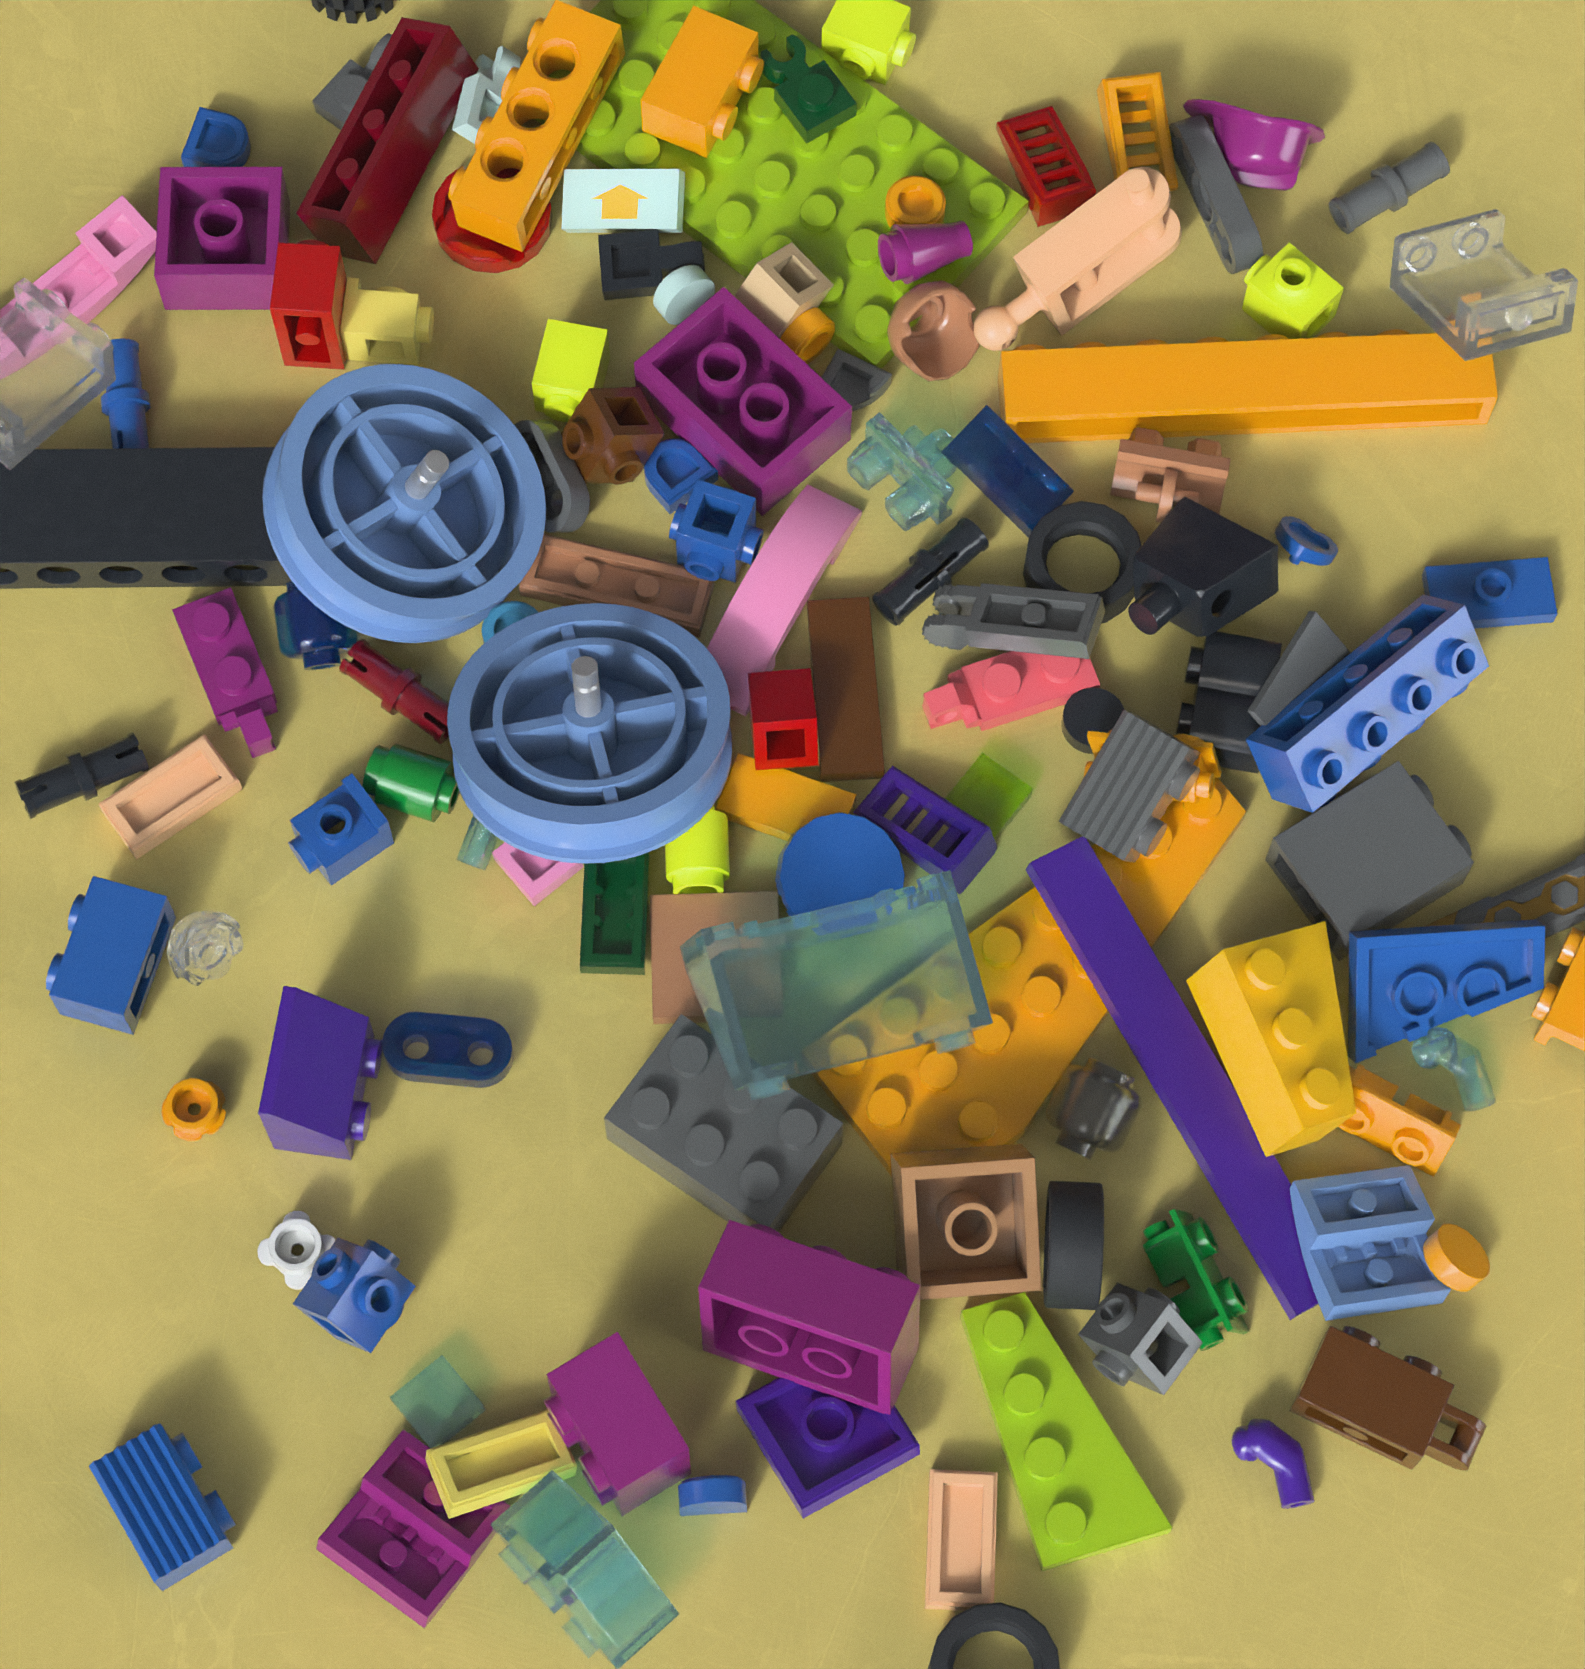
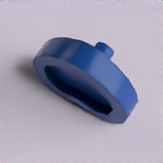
M1285 516L1275 528L1277 540L1291 554L1288 559L1295 565H1299L1301 561L1309 564L1327 566L1333 562L1338 553V547L1332 539L1314 530L1306 522L1298 518Z

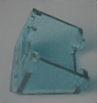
M950 870L918 878L916 880L918 885L916 889L915 886L893 891V888L879 891L869 898L760 924L757 923V920L747 922L736 930L733 922L704 928L680 946L686 974L735 1091L748 1089L751 1100H758L789 1091L788 1079L935 1043L937 1054L975 1044L973 1032L992 1024L993 1021Z

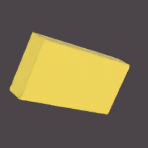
M548 1409L426 1450L425 1460L449 1519L576 1476L577 1464L570 1448L567 1449L547 1416V1413H549Z

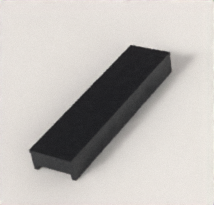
M275 447L0 450V568L11 570L0 572V589L296 586L283 569L273 550L263 514L264 477L269 459ZM185 565L198 569L184 571L170 568V566ZM252 565L260 568L255 570H242L234 568L232 566ZM126 566L134 568L135 570L116 571L109 569L107 567ZM65 567L73 570L66 572H57L45 568Z

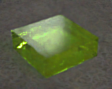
M982 752L945 799L990 827L996 842L1032 797L1033 788Z

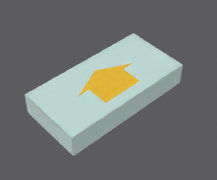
M564 169L561 229L567 233H625L658 229L659 233H682L685 172L681 169Z

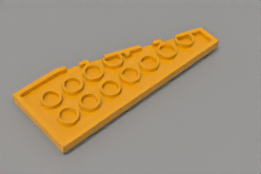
M1214 777V791L1211 798H1200L1198 804L1182 801L1171 802L1160 819L1167 824L1165 834L1149 857L1140 853L1139 858L1133 863L1123 861L1096 844L1091 846L1151 949L1163 932L1168 929L1179 913L1181 906L1200 879H1203L1244 820L1246 810L1218 777ZM1033 887L801 1053V1062L892 1177L891 1153L1010 1145L1020 1139L1034 1121L1036 1114L1051 1092L1062 1081L1070 1065L1086 1042L1094 1035L1106 1018L1109 1011L1036 887Z

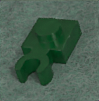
M791 34L786 37V50L792 59L787 62H779L765 49L761 51V59L764 60L762 72L768 80L780 84L774 87V101L807 144L855 117L857 103L825 60L812 67L807 65L804 43L797 36Z

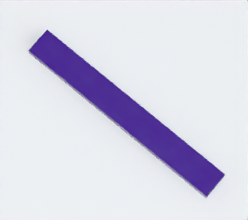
M1082 836L1030 862L1025 869L1289 1320L1319 1305L1308 1276L1297 1235L1290 1195L1291 1183L1275 1156H1265L1236 1090L1089 842Z

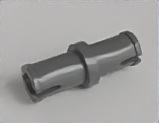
M1430 141L1423 148L1391 167L1386 164L1377 167L1371 171V178L1342 196L1330 200L1329 210L1335 223L1344 233L1350 234L1355 228L1387 209L1393 212L1407 205L1409 196L1434 181L1446 177L1450 173L1447 158L1439 146Z

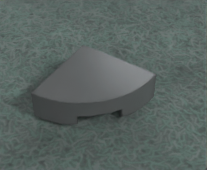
M837 349L821 377L852 406V411L864 408L875 402L887 391L892 382L891 373L840 349Z

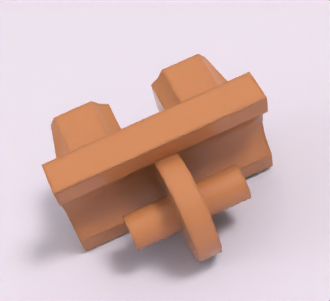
M1140 427L1133 429L1128 440L1120 439L1110 492L1111 496L1158 504L1156 522L1160 523L1170 513L1171 507H1175L1184 497L1219 514L1231 458L1222 457L1221 445L1218 441L1196 438L1194 441L1188 442L1187 450L1163 446L1164 437L1157 430Z

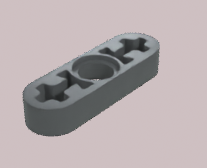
M1201 114L1171 123L1169 130L1175 161L1224 267L1230 274L1250 269L1264 256L1261 238L1208 122Z

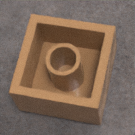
M1023 1144L891 1153L897 1271L904 1274L911 1282L920 1284V1300L1042 1290L1035 1157Z

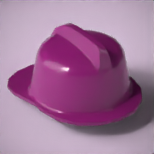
M1192 99L1187 100L1183 105L1186 113L1190 116L1201 114L1209 126L1214 128L1215 139L1235 182L1251 188L1283 191L1292 189L1296 184L1307 146L1321 142L1325 138L1323 129L1314 124L1299 120L1268 117L1211 100Z

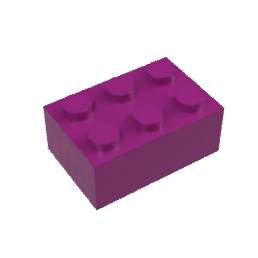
M725 287L721 288L634 362L635 387H640L653 413L680 439L688 441L718 470V475L734 490L755 497L756 511L761 516L765 515L851 440L852 406Z
M729 1220L698 1286L703 1351L890 1415L919 1348L920 1284L911 1282L904 1274L891 1268L878 1267L873 1269L849 1261L840 1252L830 1247L817 1245L811 1248L785 1239L779 1232L762 1224L747 1226Z

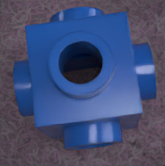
M697 479L687 505L683 503L678 505L670 527L669 538L676 540L677 564L684 566L690 574L703 580L716 581L721 578L736 583L743 562L752 565L758 555L763 539L764 530L756 527V498L730 488L720 487Z
M337 1238L331 1248L325 1251L315 1262L312 1276L293 1302V1305L337 1340L372 1353L386 1330L392 1327L400 1318L404 1303L416 1286L396 1270L401 1260L382 1245L368 1239L362 1247Z

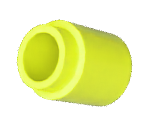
M714 804L692 828L665 845L666 879L673 883V894L724 893V881L730 877L728 816L723 812L715 810Z

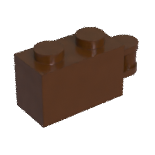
M1330 1326L1320 1342L1290 1408V1412L1411 1470L1419 1463L1424 1454L1452 1468L1468 1470L1487 1426L1475 1416L1447 1403L1454 1384L1440 1378L1442 1371L1432 1363L1421 1358L1407 1355L1402 1360L1379 1349V1340L1363 1330L1344 1326L1341 1331ZM1438 1422L1455 1429L1449 1444L1432 1436Z

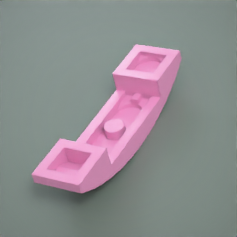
M120 196L76 232L81 242L77 248L0 310V383L32 366L80 331L119 295L155 252L156 231L123 196Z
M807 484L769 535L738 587L707 647L723 672L728 686L731 710L745 717L748 714L749 693L747 673L772 671L774 669L775 656L827 565L835 563L861 518L862 510Z

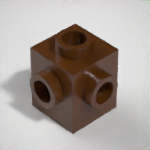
M640 387L589 388L561 432L564 451L570 459L575 461L586 484L612 483L615 485L635 480L665 434Z

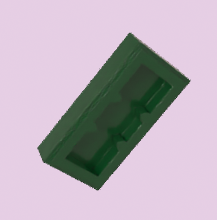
M650 852L619 861L584 864L580 973L645 975Z

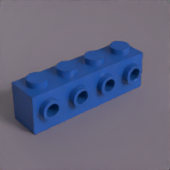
M1421 595L1292 700L1267 725H1262L1246 738V742L1273 800L1311 813L1329 804L1335 799L1337 792L1361 772L1375 766L1384 753L1406 735L1421 728L1426 718L1449 699L1463 693L1469 683L1489 667L1465 605Z

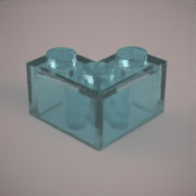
M553 1470L490 1524L506 1544V1547L498 1553L500 1559L524 1586L528 1584L534 1594L551 1613L555 1614L561 1608L566 1612L570 1620L561 1628L588 1659L598 1650L616 1669H619L679 1615V1612L614 1526Z

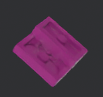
M403 1429L363 1476L359 1491L318 1538L316 1550L425 1629L490 1543L509 1515L512 1507L504 1501H500L449 1519L425 1460L426 1450L430 1448Z

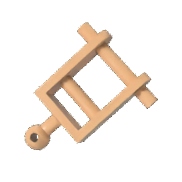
M1137 167L1125 172L1016 254L1013 258L1027 289L1005 307L998 305L989 306L976 316L974 336L977 342L984 348L992 351H1002L1010 347L1016 340L1018 327L1040 310H1042L1062 336L1172 254L1181 241L1182 228L1178 216L1169 207L1171 194L1164 176L1157 170L1149 167Z

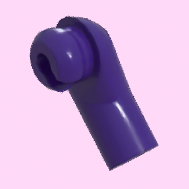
M1252 1419L1248 1425L1235 1429L1232 1435V1447L1237 1457L1244 1461L1259 1459L1273 1469L1281 1508H1296L1315 1502L1304 1451L1298 1441L1267 1419Z

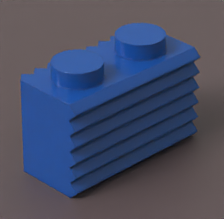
M161 1423L153 1425L149 1430L141 1432L136 1438L128 1440L124 1445L118 1446L113 1452L105 1454L101 1459L95 1460L89 1465L91 1472L144 1566L161 1591H164L233 1549L225 1531L236 1524L216 1490L206 1496L201 1492L192 1474L203 1467L183 1432L171 1439Z

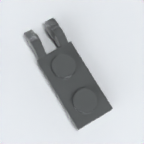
M981 583L980 587L944 584L943 588L939 586L932 600L934 601L932 605L935 606V610H938L940 613L939 615L934 613L932 616L928 615L922 627V635L925 636L924 639L929 641V644L932 643L935 647H948L955 650H961L969 645V647L1090 659L1105 614L1103 599L1098 594Z

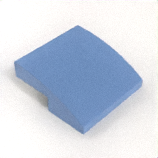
M1410 1165L1293 1181L1290 1186V1195L1297 1235L1308 1276L1325 1321L1442 1304L1451 1288L1444 1285L1431 1272L1423 1252V1244L1428 1238L1426 1233L1435 1218Z

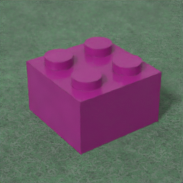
M160 167L154 276L165 310H270L278 242L289 243L290 199L282 167Z
M618 1332L546 1374L551 1395L543 1400L549 1411L547 1416L567 1449L576 1443L581 1447L584 1455L578 1458L584 1469L581 1472L601 1506L613 1501L623 1516L691 1475L689 1447Z

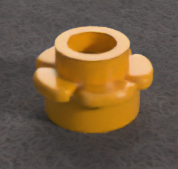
M197 1078L182 1080L170 1089L166 1099L163 1101L161 1111L163 1121L167 1126L174 1128V1134L178 1138L185 1141H198L206 1133L208 1135L216 1133L224 1124L226 1111L222 1105L225 1103V1096L222 1090L211 1081L206 1082ZM195 1104L201 1107L200 1113L191 1115L189 1108Z

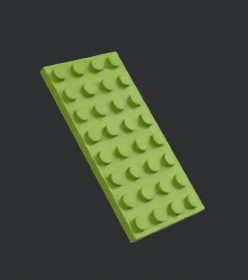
M601 0L590 11L592 14L621 25L625 56L576 151L600 169H681L685 172L683 231L694 240L702 242V246L745 278H747L759 261L792 242L834 284L818 306L835 323V332L830 342L840 350L882 369L894 356L889 344L887 328L895 302L918 284L943 280L958 288L1027 214L1029 203L1027 199L851 70L839 66L836 59L755 0ZM694 5L758 32V56L760 59L761 51L767 49L772 54V57L779 62L791 60L792 57L789 56L786 50V37L791 34L797 36L805 45L807 65L812 67L825 60L856 101L857 113L852 119L806 144L774 101V87L780 84L771 82L762 72L753 92L747 93L744 91L736 104L738 114L730 135L724 141L717 139L708 157L705 158L643 132L640 100ZM564 69L556 70L549 74L548 77L563 78L569 75L571 71ZM535 119L540 124H544L546 122L543 119ZM915 175L927 177L936 182L944 192L946 207L943 223H953L962 220L968 226L973 243L972 254L968 257L957 259L910 284H905L902 280L891 282L883 272L878 255V238L881 234L890 232L891 229L885 218L887 192L901 178ZM922 315L909 323L910 328L918 323Z

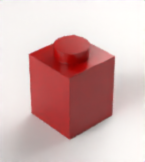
M811 668L747 673L755 770L819 766L817 715Z

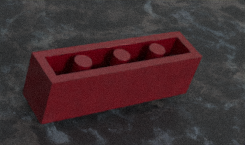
M401 17L296 213L318 241H322L329 246H340L341 254L344 258L371 264L377 263L456 114L464 79L477 74L479 70L451 26Z

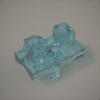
M880 412L866 422L865 440L847 458V471L849 475L863 489L868 491L887 475H890L900 487L885 498V509L903 531L911 529L929 517L939 525L952 514V509L947 503L954 493V488L946 479L956 471L957 467L946 454L952 447L953 437L945 429L941 428L926 436L916 425L909 427L902 435Z

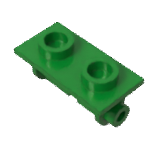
M1173 1209L1169 1213L1175 1224L1174 1227L1170 1228L1167 1221L1163 1220L1143 1230L1147 1242L1142 1247L1145 1253H1147L1162 1286L1168 1288L1185 1278L1190 1286L1189 1289L1170 1298V1300L1179 1308L1180 1317L1203 1342L1199 1347L1200 1351L1208 1350L1222 1343L1225 1339L1220 1330L1224 1327L1227 1332L1243 1335L1250 1332L1242 1317L1243 1314L1249 1311L1245 1297L1231 1276L1223 1278L1212 1256L1219 1252L1218 1243L1210 1227L1202 1217L1194 1219L1191 1213Z

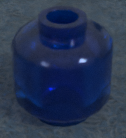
M292 581L287 582V592L279 595L273 604L280 652L291 659H303L304 670H322L340 666V654L348 652L360 640V633L329 617L303 595Z

